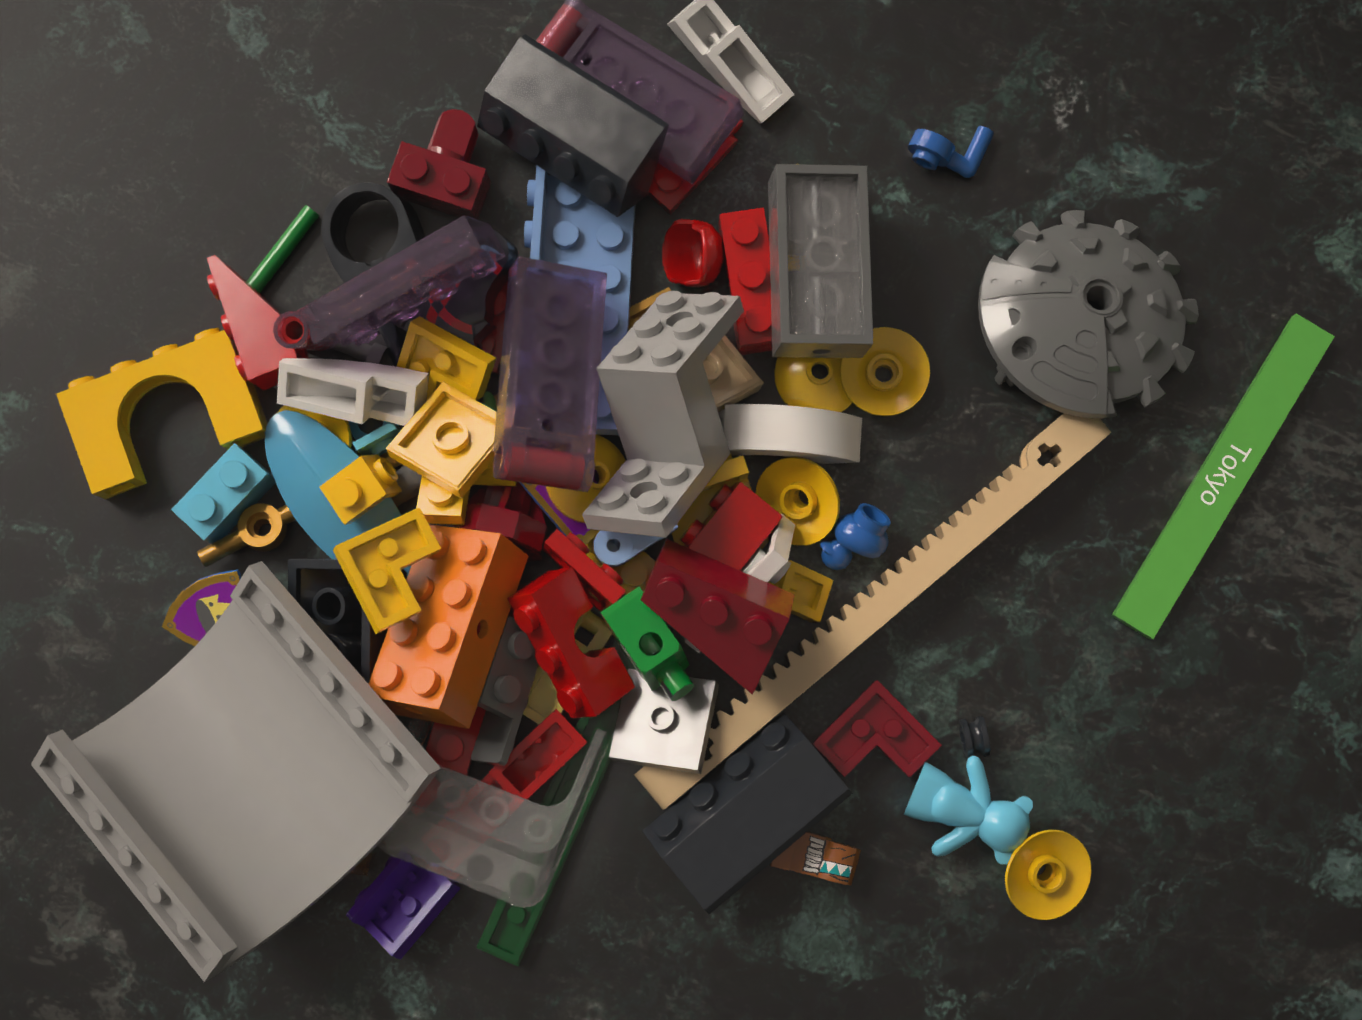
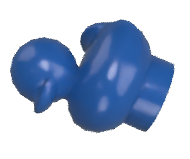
M866 503L860 504L855 513L841 516L834 527L836 539L820 543L822 561L825 566L837 571L845 569L851 563L852 552L872 559L880 557L886 551L889 544L886 532L891 524L889 517L877 507Z

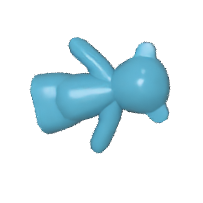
M971 756L967 759L966 768L971 783V791L956 783L943 771L925 762L904 815L922 821L942 823L955 827L953 831L935 841L931 847L932 853L938 857L945 856L979 835L981 840L994 850L997 862L1007 865L1015 849L1028 837L1030 830L1029 813L1033 808V801L1028 796H1021L1014 802L1007 800L991 801L985 769L982 761L977 756Z

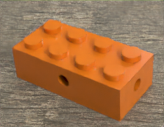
M429 524L441 549L438 553L411 565L406 579L421 611L417 615L388 628L368 684L395 715L469 729L511 609V604L507 598L516 593L529 556L501 533Z

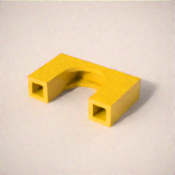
M220 328L204 330L194 336L195 341L180 347L178 344L162 346L152 352L153 357L138 363L136 360L120 362L110 368L111 373L96 379L94 376L75 379L68 384L69 389L56 393L93 495L107 499L147 484L131 440L130 419L138 401L148 391L163 384L183 383L196 388L205 402L219 443L227 450L234 443L243 447L265 438L268 423L253 383L243 380L237 370L234 357L239 355L235 341L229 339L225 330L221 331Z

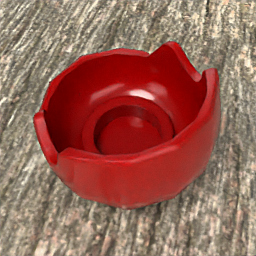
M690 219L674 221L666 232L662 246V264L667 279L672 283L694 288L708 286L711 282H714L721 271L725 258L723 238L713 225L708 222Z

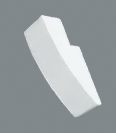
M694 0L667 23L713 78L759 123H763L794 95L741 26H734L714 0Z
M283 358L279 362L277 404L363 424L368 418L405 426L427 401L429 373L368 362Z

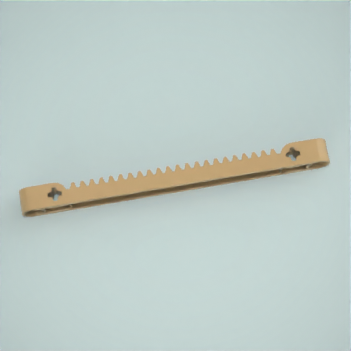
M1062 414L1021 451L1020 467L1014 464L1009 466L1002 472L1004 478L997 476L989 483L990 489L984 487L975 495L977 501L970 499L962 506L964 513L958 510L948 518L950 525L943 522L935 528L937 537L929 534L922 539L921 542L924 549L917 545L908 551L910 561L903 557L894 563L897 573L890 569L884 571L881 574L884 585L875 580L867 586L870 597L861 592L853 597L857 609L845 604L839 609L843 621L833 615L826 620L829 633L819 627L815 629L812 634L816 644L805 639L799 643L802 656L789 651L785 655L788 668L778 663L771 666L775 679L772 680L762 674L759 681L761 688L759 692L755 690L752 695L744 689L747 699L745 704L733 698L730 701L733 710L731 716L719 710L716 715L720 725L715 729L710 728L709 738L713 742L709 748L712 756L710 759L704 760L701 774L644 766L634 776L661 809H666L1098 445L1111 431L1101 419ZM1049 450L1054 457L1050 460V463L1044 466L1040 465L1037 459L1040 458L1041 453Z

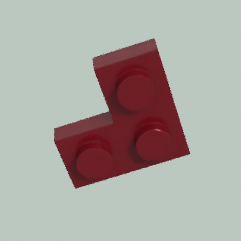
M875 680L812 743L843 777L877 746L910 778L942 746L878 680Z

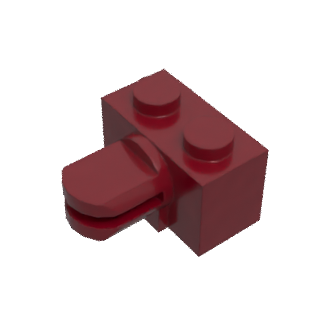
M447 110L438 118L427 149L401 141L387 179L390 190L406 201L477 224L491 186V181L485 168L469 163L479 137L474 119L463 110Z

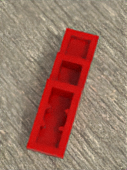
M555 709L512 750L505 766H494L423 838L455 870L588 742Z

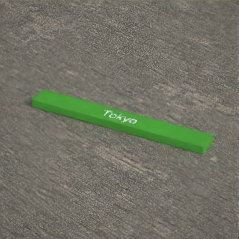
M1297 313L1291 316L1111 615L1113 618L1149 640L1154 639L1335 336Z

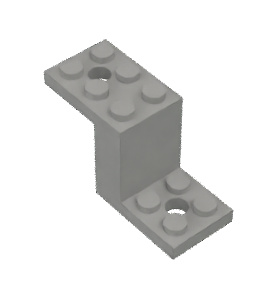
M668 291L662 293L596 368L627 460L583 512L582 515L587 529L666 538L730 455L703 361L744 312L740 296L720 295L716 292L681 294L679 291Z

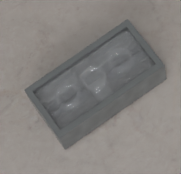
M776 164L768 181L772 357L863 358L873 345L867 166Z

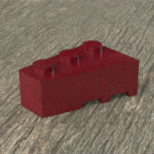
M666 539L649 576L641 601L753 695L790 619L795 594Z

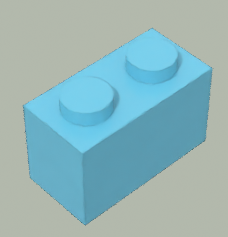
M234 443L171 510L204 541L214 543L225 537L238 524L243 511L256 504L276 482L273 475L248 451Z

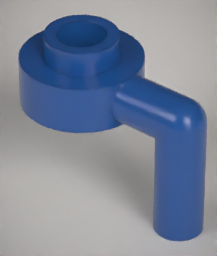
M978 126L967 152L963 156L955 151L954 144L944 136L930 130L917 129L911 138L908 150L913 154L912 160L923 168L936 170L937 166H946L965 178H971L976 174L994 132L987 127Z

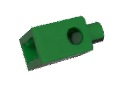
M639 586L600 613L614 639L650 690H656L661 686L670 700L676 701L688 694L694 687L693 682L684 671L689 666V662L681 645L663 619L641 601L643 590Z

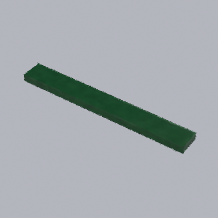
M615 640L612 648L615 647L627 672L628 669L636 670ZM622 698L597 716L580 717L575 729L588 743L553 776L476 948L517 967L520 965L611 762L609 754Z

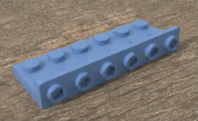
M537 166L536 180H528L527 205L528 207H534L533 221H525L524 245L525 248H531L530 262H522L521 287L522 289H528L527 304H519L518 329L519 331H525L524 346H517L515 352V372L522 374L521 389L513 390L512 415L519 417L523 432L619 435L596 368L629 331L636 205L619 217H616L556 177L548 175L545 170Z

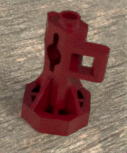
M510 403L507 417L518 426V432L512 437H519L522 449L546 453L548 445L555 447L566 438L558 433L523 432L519 417L512 415V403ZM517 477L516 486L484 485L468 500L465 524H452V527L501 533L529 556L527 562L542 561L544 542L548 538V529L542 510L519 483L524 478Z

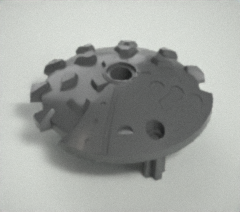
M1081 210L1064 212L1060 216L1061 225L1052 226L1042 231L1038 230L1033 221L1021 226L1012 235L1020 245L1014 250L1007 261L996 255L992 257L986 266L979 289L978 313L981 331L992 357L998 364L996 367L998 373L994 377L995 381L999 385L1005 381L1010 387L1016 385L1032 399L1049 408L1084 418L1103 419L1116 417L1117 412L1114 403L1126 401L1134 397H1138L1144 408L1156 403L1166 394L1158 382L1171 367L1184 373L1191 363L1195 352L1182 344L1185 335V324L1197 323L1199 317L1196 299H1182L1178 285L1173 278L1174 275L1180 272V264L1169 251H1164L1157 256L1146 245L1138 241L1136 238L1140 230L1133 223L1123 219L1117 220L1114 228L1087 223V214ZM1088 301L1096 303L1101 310L1093 308Z

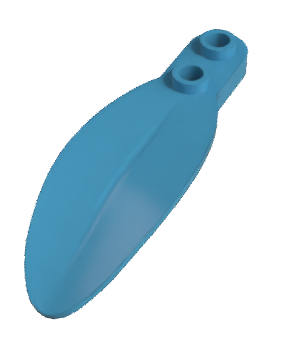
M285 410L276 413L269 420L265 431V450L269 467L280 494L300 526L331 559H337L333 552L336 545L401 516L393 499L389 497L385 498L353 523L344 525L319 487L359 458V456L339 437L309 416ZM411 566L404 568V570L407 573V576L409 574Z

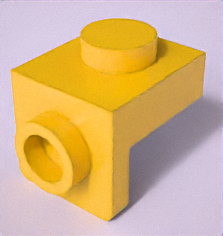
M377 454L360 456L319 487L344 525L353 523L385 498L395 497L402 492V489L396 482L398 474L395 468L387 459Z

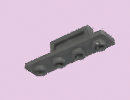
M508 615L477 705L486 710L471 760L480 764L499 766L507 764L539 666L535 657L536 651L527 634L519 628L514 617Z

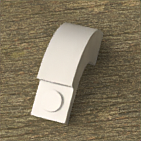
M771 404L725 405V409L718 412L732 456L772 455L802 457L821 464L860 463L862 418L831 410Z

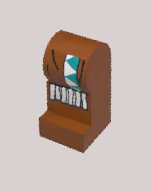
M806 832L774 859L770 866L852 886L861 849L832 841V838Z

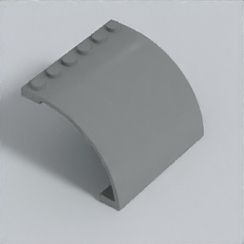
M262 561L247 567L230 595L233 600L199 643L166 675L116 714L76 739L71 740L63 729L47 735L31 763L47 786L204 982L264 944L337 885L390 833L441 769Z

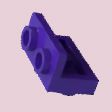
M404 845L400 851L395 852L387 860L385 869L374 882L358 894L354 905L347 912L346 916L353 923L363 926L392 957L401 960L460 890V887L427 854L409 845Z

